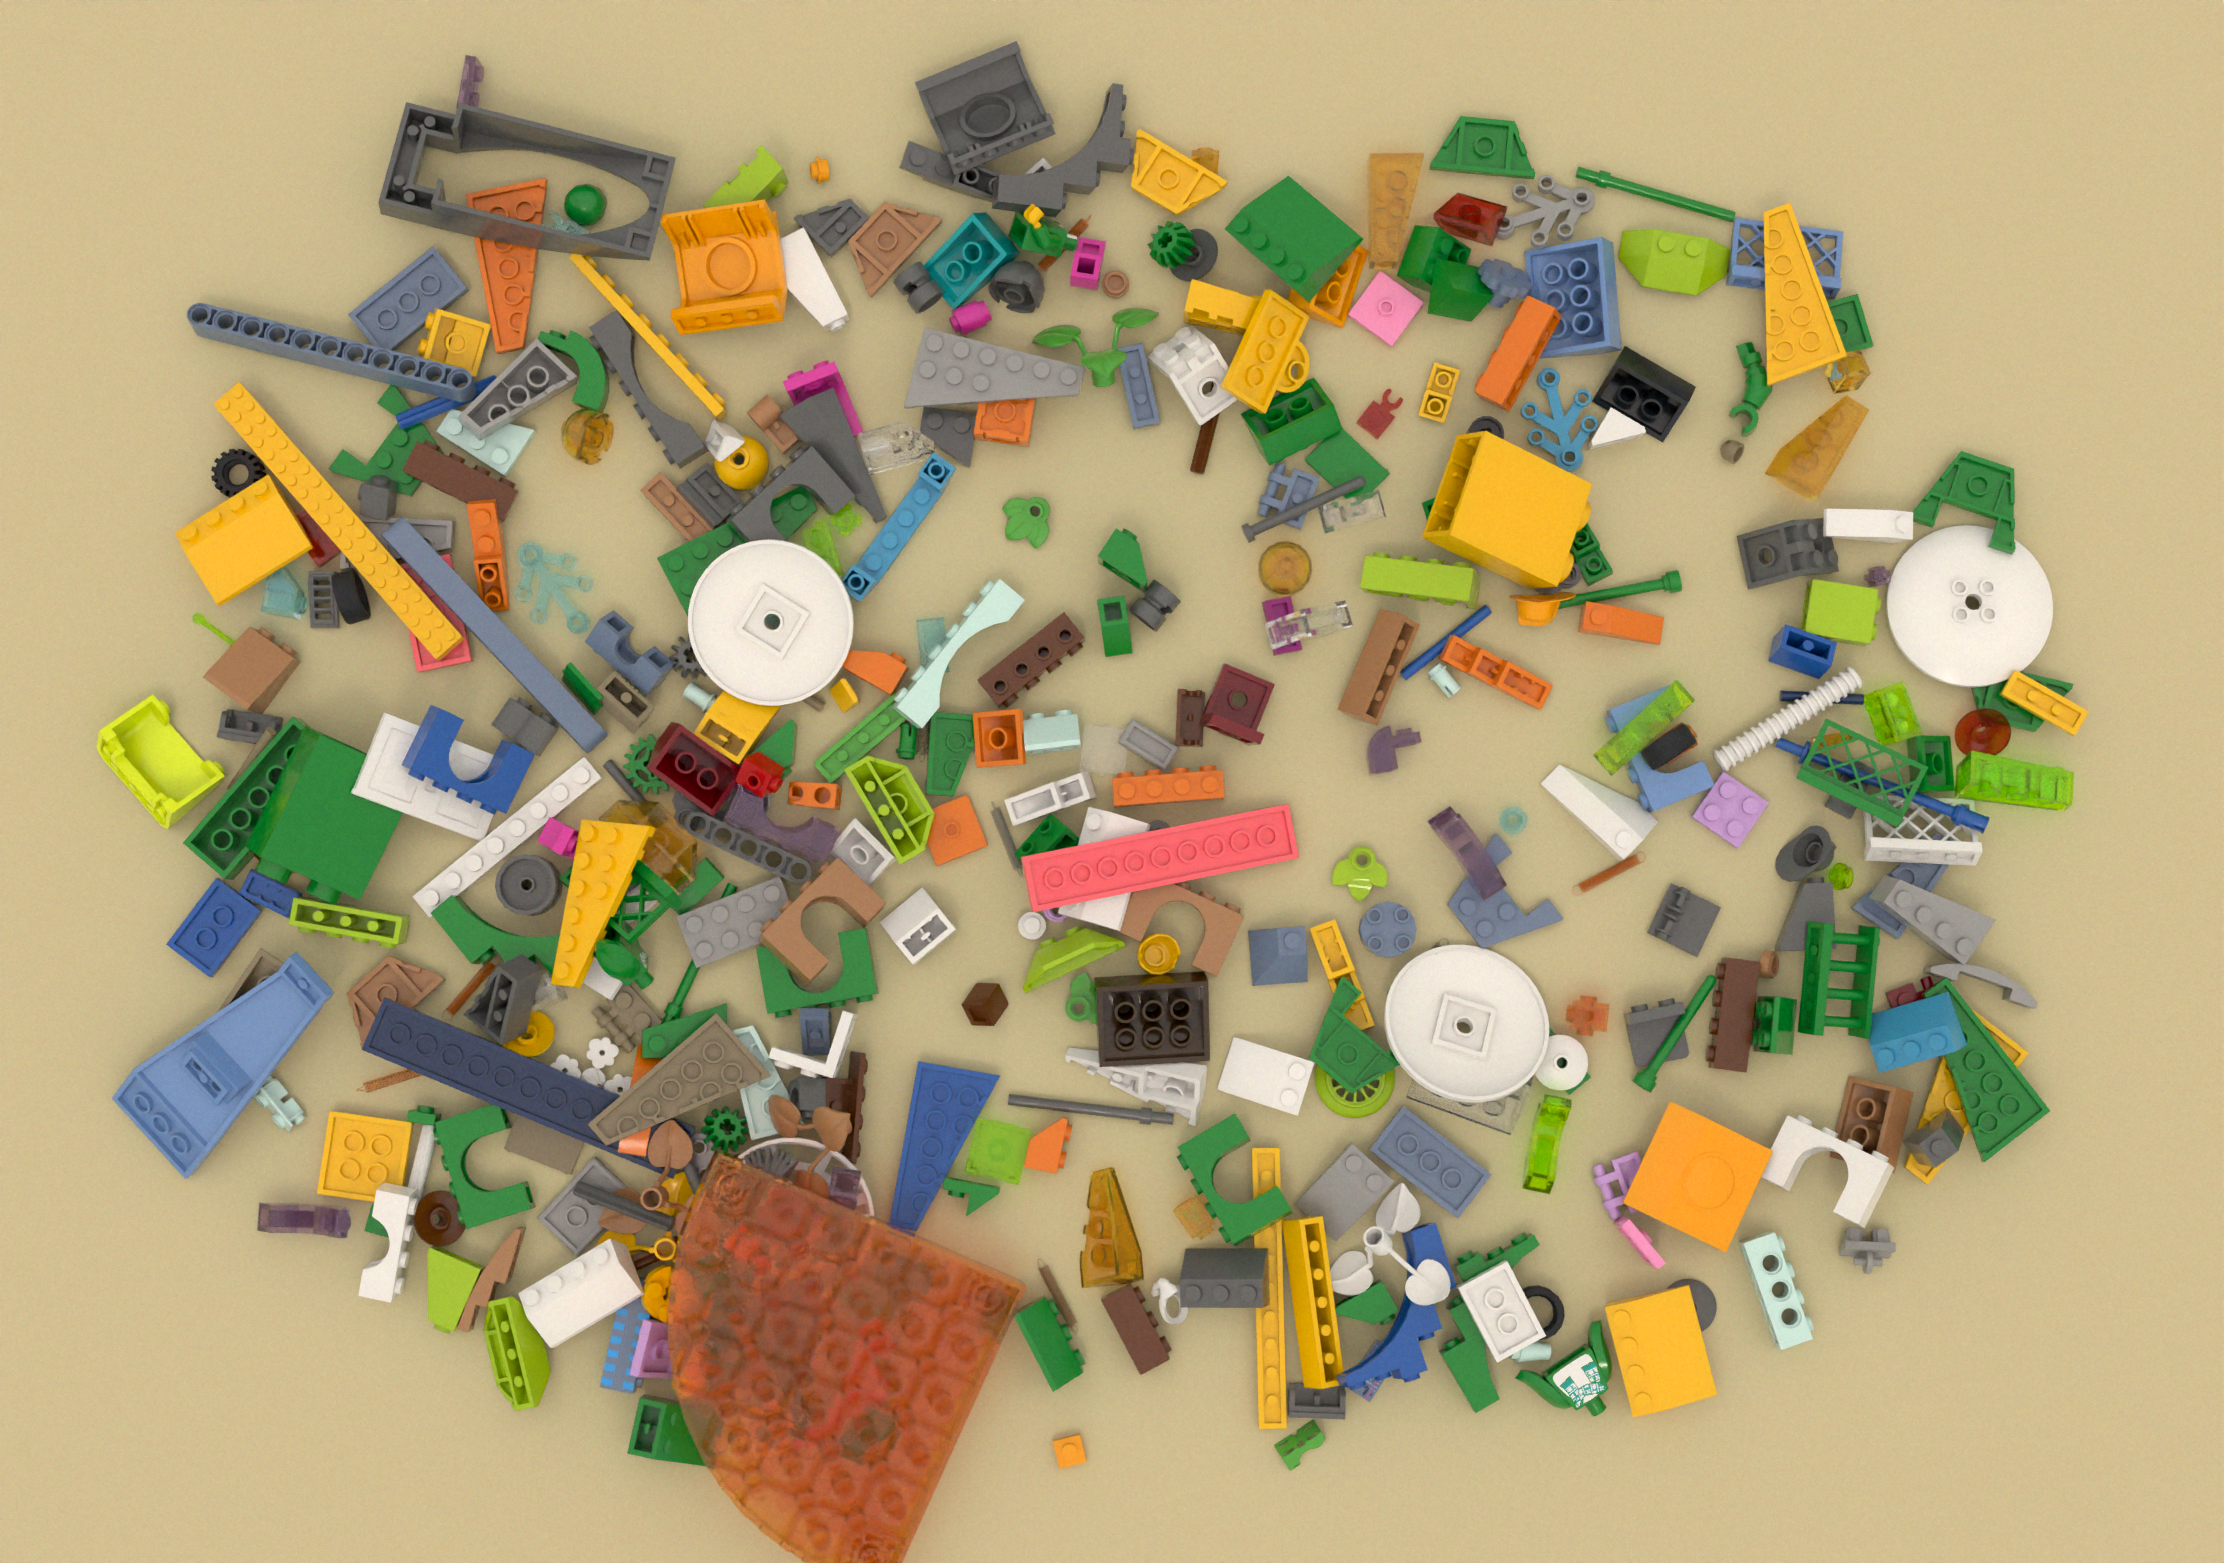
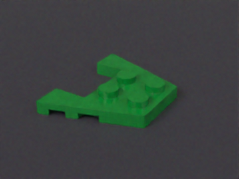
M390 385L377 402L394 416L412 408L394 385ZM422 422L405 429H401L397 423L367 465H364L342 449L328 469L333 473L362 482L367 481L374 475H385L389 477V480L398 482L397 493L412 497L423 482L405 474L402 470L416 442L424 444L425 440L437 446L439 445ZM440 448L438 452L444 454V452Z
M1961 451L1914 509L1913 522L1932 528L1943 502L1996 520L1988 547L2012 555L2016 548L2014 542V468Z
M1342 976L1337 984L1309 1058L1352 1094L1400 1064L1391 1049L1386 1052L1344 1016V1013L1362 992Z

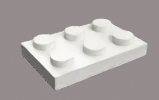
M1504 1260L1456 1286L1495 1362H1500L1546 1336L1508 1261Z

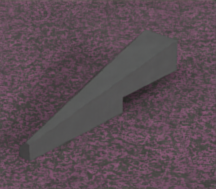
M834 388L811 396L779 415L780 420L783 423L786 422L796 433L795 436L800 442L803 441L808 447L812 446L854 493L855 501L859 506L862 505L873 516L875 523H879L887 518Z

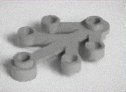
M1550 175L1540 177L1538 189L1543 194L1551 193L1564 199L1563 201L1555 203L1529 192V188L1525 184H1516L1513 187V199L1516 202H1525L1538 209L1514 217L1507 215L1498 216L1493 222V234L1498 239L1506 240L1512 237L1515 228L1544 219L1539 230L1534 231L1531 235V245L1535 249H1542L1547 245L1548 235L1559 214L1570 211L1565 222H1561L1557 227V237L1560 240L1567 241L1572 238L1574 226L1580 215L1586 214L1593 209L1595 196L1587 188L1580 187L1570 190L1558 185ZM1549 182L1551 186L1544 187L1542 183ZM1522 190L1525 192V194L1519 196L1516 194V192ZM1583 197L1586 201L1579 202L1577 198ZM1505 222L1508 223L1509 226L1501 227L1499 224ZM1566 228L1570 232L1568 234H1563L1560 230ZM1536 237H1542L1544 241L1536 242L1534 239Z

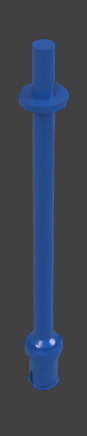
M1780 738L1777 740L1775 747L1799 756L1798 763L1802 764L1810 751L1811 742L1806 741L1803 747ZM1821 753L1815 754L1811 762L1826 768L1831 767L1827 756ZM1831 758L1833 766L1843 763L1839 760ZM1847 764L1835 768L1836 772L1856 779L1851 765ZM1856 768L1859 778L1871 774ZM1877 776L1861 781L1881 789ZM1881 778L1884 790L1899 786V784ZM1905 787L1906 792L1908 794L1910 789ZM1902 788L1889 792L1906 799ZM1919 792L1915 793L1911 801L1949 816L1954 825L1958 826L1961 824L1982 834L1990 818L1966 809L1967 806L1964 804L1951 806Z

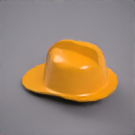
M1556 592L1549 595L1515 594L1510 595L1509 598L1516 600L1519 624L1544 626L1556 617L1560 602L1576 597V593Z

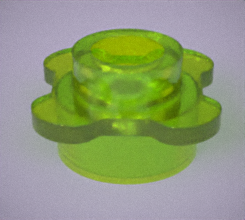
M846 504L836 514L831 515L829 521L832 525L838 527L842 536H849L856 526L862 524V517L852 511L850 504ZM847 517L848 522H844L843 519Z

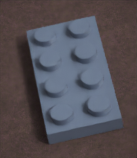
M433 246L348 315L373 346L394 351L424 327L428 312L434 313L435 308L447 309L467 293L469 289Z
M1404 1106L1399 1109L1369 1148L1371 1152L1456 1218L1460 1217L1492 1175Z

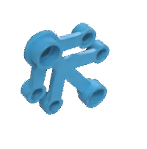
M1545 368L1537 377V385L1541 390L1546 391L1553 419L1538 411V407L1532 402L1523 405L1521 416L1525 420H1532L1556 434L1559 445L1546 439L1544 432L1540 429L1531 430L1527 436V441L1531 446H1538L1554 455L1555 462L1559 468L1572 472L1582 464L1583 455L1580 449L1590 433H1593L1598 427V421L1595 417L1586 416L1580 423L1581 430L1571 443L1568 432L1583 407L1590 403L1591 394L1584 389L1577 391L1574 395V402L1564 417L1557 390L1560 382L1559 373L1553 368ZM1551 374L1554 377V382L1547 383L1544 376ZM1584 394L1587 397V402H1579L1578 395ZM1526 407L1533 408L1534 414L1532 416L1525 414L1524 409ZM1587 420L1592 421L1594 424L1593 429H1587L1584 422ZM1533 433L1540 435L1541 440L1539 442H1534L1531 439ZM1566 453H1571L1574 456L1573 462L1565 460L1564 456Z

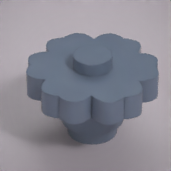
M1485 259L1478 270V274L1481 276L1480 280L1492 290L1494 295L1488 304L1497 308H1502L1511 298L1516 299L1517 296L1526 298L1533 287V284L1529 282L1530 277L1521 269L1513 268L1510 263L1505 261Z

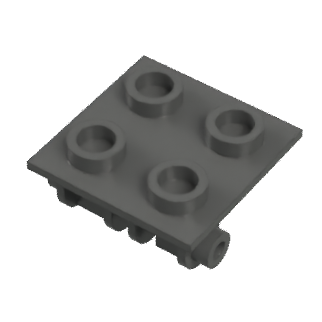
M1671 883L1647 933L1698 957L1721 907L1690 893L1691 891L1684 887H1678Z

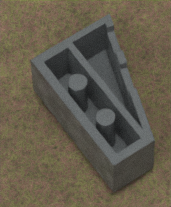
M523 954L498 965L485 983L484 990L475 997V1003L470 1009L466 1010L464 1016L501 1045L526 1034L542 969Z

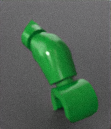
M1752 342L1736 346L1742 366L1747 368L1748 371L1745 372L1747 380L1745 381L1746 388L1742 397L1744 404L1733 407L1729 412V416L1735 418L1739 414H1745L1751 420L1750 425L1742 428L1741 437H1747L1756 430L1759 420L1756 409H1761L1772 392V385L1767 387L1765 367L1760 365L1762 362L1760 352H1755Z

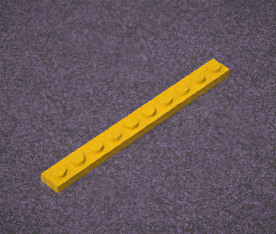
M1280 1147L1251 1148L1253 1199L1275 1186H1278L1281 1191ZM1282 1220L1254 1236V1248H1268L1270 1305L1263 1308H1255L1259 1429H1287Z

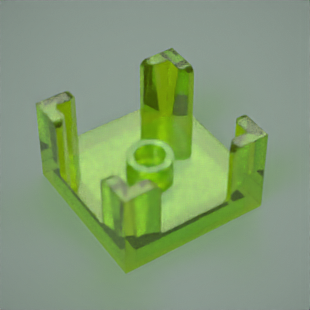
M978 1116L964 1172L973 1175L980 1174L1019 1185L1032 1129Z

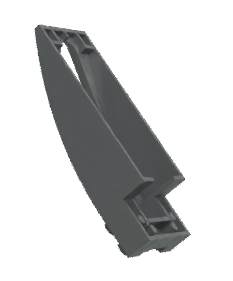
M406 102L379 198V208L382 215L496 242L569 254L650 261L676 158L462 103L458 104L455 115ZM426 146L456 154L489 150H524L565 157L620 177L637 186L646 194L649 199V208L646 214L629 224L601 232L577 235L446 202L444 183L440 178H438L435 189L419 186L416 183Z

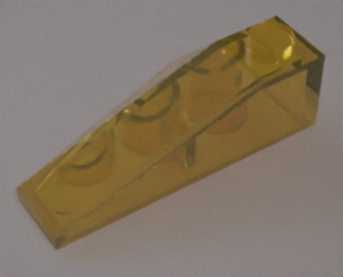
M1110 1167L1092 1172L1087 1199V1207L1090 1210L1088 1225H1084L1083 1234L1087 1235L1085 1251L1080 1252L1079 1259L1082 1288L1124 1285L1144 1280L1142 1252L1115 1169Z

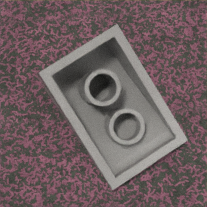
M1350 1142L1296 1201L1295 1205L1307 1216H1323L1325 1232L1334 1241H1337L1382 1196L1394 1181Z

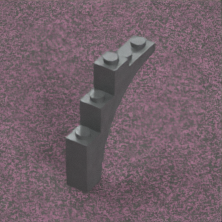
M1113 83L1106 91L1103 112L1096 131L1088 143L1076 155L1062 164L1042 172L1025 175L999 174L993 182L992 209L1024 213L1031 204H1034L1035 207H1038L1044 213V216L1056 217L1066 207L1067 193L1064 192L1089 195L1099 186L1100 171L1098 170L1123 173L1132 164L1134 150L1130 148L1131 139L1120 138L1123 137L1125 122L1121 121V116L1127 101L1126 95L1123 94V85Z

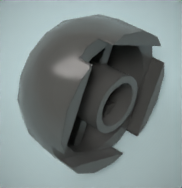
M1010 261L998 268L988 286L989 293L996 302L999 303L1001 299L1009 303L1006 306L1007 309L1019 313L1034 312L1035 308L1040 306L1045 292L1043 277L1027 261Z

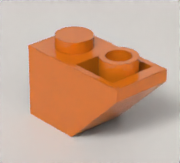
M1062 1117L1030 1138L1024 1167L1057 1174L1058 1168H1064L1067 1152H1062L1063 1142L1070 1140L1073 1126L1067 1124L1068 1118Z

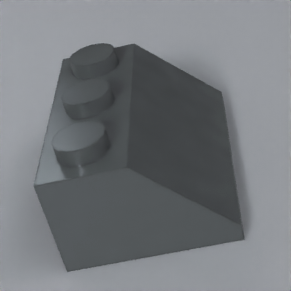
M1268 1248L1185 1249L1180 1276V1308H1263L1270 1305Z

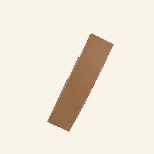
M518 1227L510 1234L481 1273L466 1303L457 1328L458 1330L465 1332L473 1330L480 1306L487 1308L488 1302L494 1300L498 1283L507 1284L511 1282L525 1234V1227Z

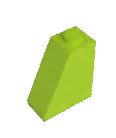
M432 1246L427 1253L428 1321L435 1324V1329L444 1333H450V1331L458 1330L457 1328L466 1303L485 1266L441 1247Z

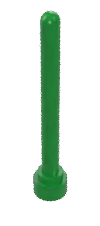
M1678 570L1668 571L1666 575L1661 576V579L1577 594L1574 598L1561 601L1558 609L1583 605L1586 601L1599 602L1662 589L1664 592L1669 591L1670 593L1681 592L1680 574Z
M1708 975L1686 1007L1685 1014L1680 1016L1647 1069L1643 1068L1641 1073L1637 1072L1632 1080L1636 1085L1649 1093L1652 1092L1657 1084L1655 1082L1657 1079L1655 1075L1716 984V977L1714 975Z

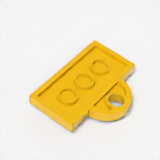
M1265 289L1220 388L1261 414H1266L1275 392L1288 393L1299 389L1306 381L1310 369L1308 352L1299 341L1310 316L1273 290ZM1294 364L1298 370L1295 378L1291 376V368Z

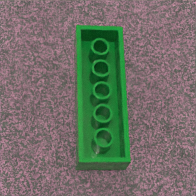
M292 716L183 842L224 879L234 880L256 855L246 847V844L304 727H310L302 719Z

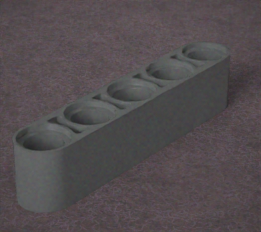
M694 812L686 819V830L692 836L793 883H804L811 876V866L805 859L708 814ZM695 816H700L706 821V827L701 832H695L690 827V821ZM727 828L731 832V840L728 843L722 844L716 840L715 834L718 829ZM745 840L754 841L757 846L756 852L752 855L743 854L740 848L741 843ZM772 851L778 852L782 857V861L777 867H771L766 863V855ZM802 863L806 866L807 873L803 878L798 879L792 876L791 868L794 864Z

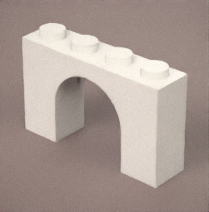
M1787 1115L1771 1148L1773 1153L1761 1177L1790 1191L1803 1163L1810 1156L1822 1151L1836 1152L1846 1161L1848 1181L1833 1212L1865 1228L1894 1170V1167L1887 1163L1889 1158L1874 1150L1870 1155L1862 1151L1863 1145L1851 1139H1848L1845 1143L1837 1139L1838 1133L1826 1127H1823L1820 1131L1812 1127L1813 1122L1803 1116L1798 1115L1795 1119Z

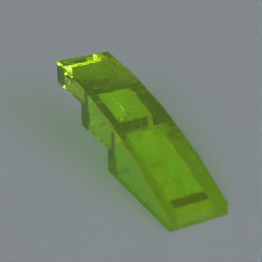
M1675 680L1608 740L1593 756L1612 776L1689 707L1695 699L1678 680Z

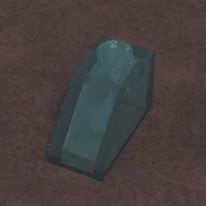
M286 565L267 576L261 612L268 615L300 620L301 613L304 614L307 608V598L304 597L305 592Z

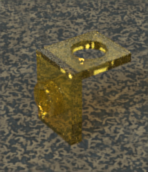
M1212 148L1192 150L1191 160L1218 175L1219 150H1213Z

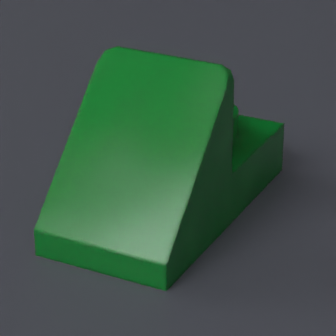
M947 1176L944 1178L943 1189L948 1190V1195L964 1198L965 1193L970 1194L966 1216L1000 1192V1187Z

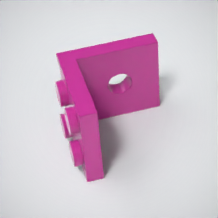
M828 360L819 362L813 366V370L803 373V371L794 372L787 376L788 380L783 381L794 406L811 396L834 388L854 438L864 434L835 361L831 363Z

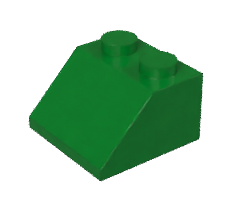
M1116 528L1099 553L1098 564L1144 593L1147 588V577L1140 544L1136 540L1138 537L1127 529H1123L1121 532Z

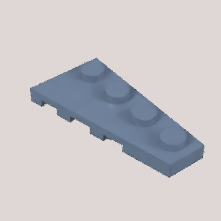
M1934 833L1930 838L1942 840L1944 837L1939 833ZM1901 862L1886 876L1900 879L1931 892L1949 865ZM1877 883L1850 908L1894 939H1899L1906 926L1869 898L1878 885Z

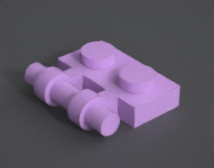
M1638 1151L1610 1160L1614 1171L1609 1173L1605 1172L1603 1163L1592 1166L1596 1176L1593 1178L1595 1185L1599 1186L1604 1199L1602 1204L1604 1209L1608 1210L1611 1220L1621 1217L1618 1206L1624 1204L1623 1201L1641 1165ZM1615 1180L1618 1181L1622 1195L1616 1197L1609 1183ZM1627 1206L1628 1212L1630 1214L1638 1211L1634 1208Z

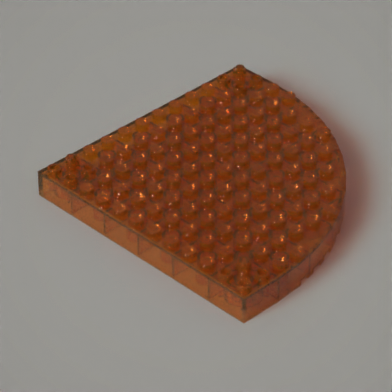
M716 1148L692 1199L678 1236L670 1270L666 1305L667 1347L673 1383L686 1426L702 1460L716 1479L720 1488L733 1501L739 1511L754 1523L762 1533L786 1551L800 1558L803 1562L902 1563L1027 1286L1020 1279Z

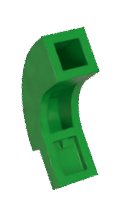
M550 330L549 333L541 331L538 340L544 346L571 357L578 365L580 379L572 402L578 407L602 415L609 395V376L606 365L599 353L584 337L571 330L567 340H565V335L557 331Z

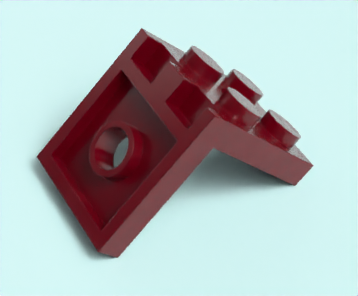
M1224 663L1198 725L1239 740L1248 746L1261 745L1265 734L1258 732L1257 728L1275 684ZM1237 691L1242 692L1246 697L1245 704L1240 708L1232 703V695Z

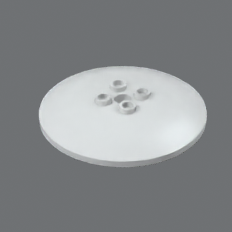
M1971 525L1953 526L1935 531L1923 537L1901 557L1892 572L1887 586L1886 616L1889 629L1898 648L1921 672L1935 680L1953 686L1970 688L1990 686L2009 679L2014 670L2021 672L2036 658L2043 648L2052 625V593L2040 564L2016 540H2014L2016 548L2012 555L1988 547L1993 529ZM1966 597H1975L1979 601V608L1977 610L1969 609L1965 604Z
M765 539L751 541L736 546L720 555L699 578L691 596L688 609L690 642L703 670L711 680L727 693L741 700L759 705L791 704L820 691L836 676L843 666L853 639L854 615L852 604L839 575L815 552L796 543L784 540ZM768 614H776L779 617L780 625L777 629H771L767 626L766 617Z
M1447 945L1428 950L1412 959L1403 967L1394 979L1386 997L1384 1027L1389 1046L1396 1060L1418 1084L1447 1099L1468 1103H1481L1508 1096L1530 1080L1545 1056L1549 1040V1021L1546 1007L1539 991L1531 979L1513 962L1485 948L1470 945ZM1457 1023H1466L1470 1027V1033L1460 1032L1457 1028Z

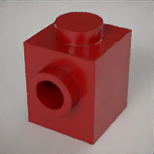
M757 751L744 759L735 781L763 798L779 790L783 783L781 777L785 768Z

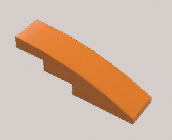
M1455 635L1449 636L1439 656L1440 661L1539 710L1542 709L1553 686L1510 661L1502 660Z

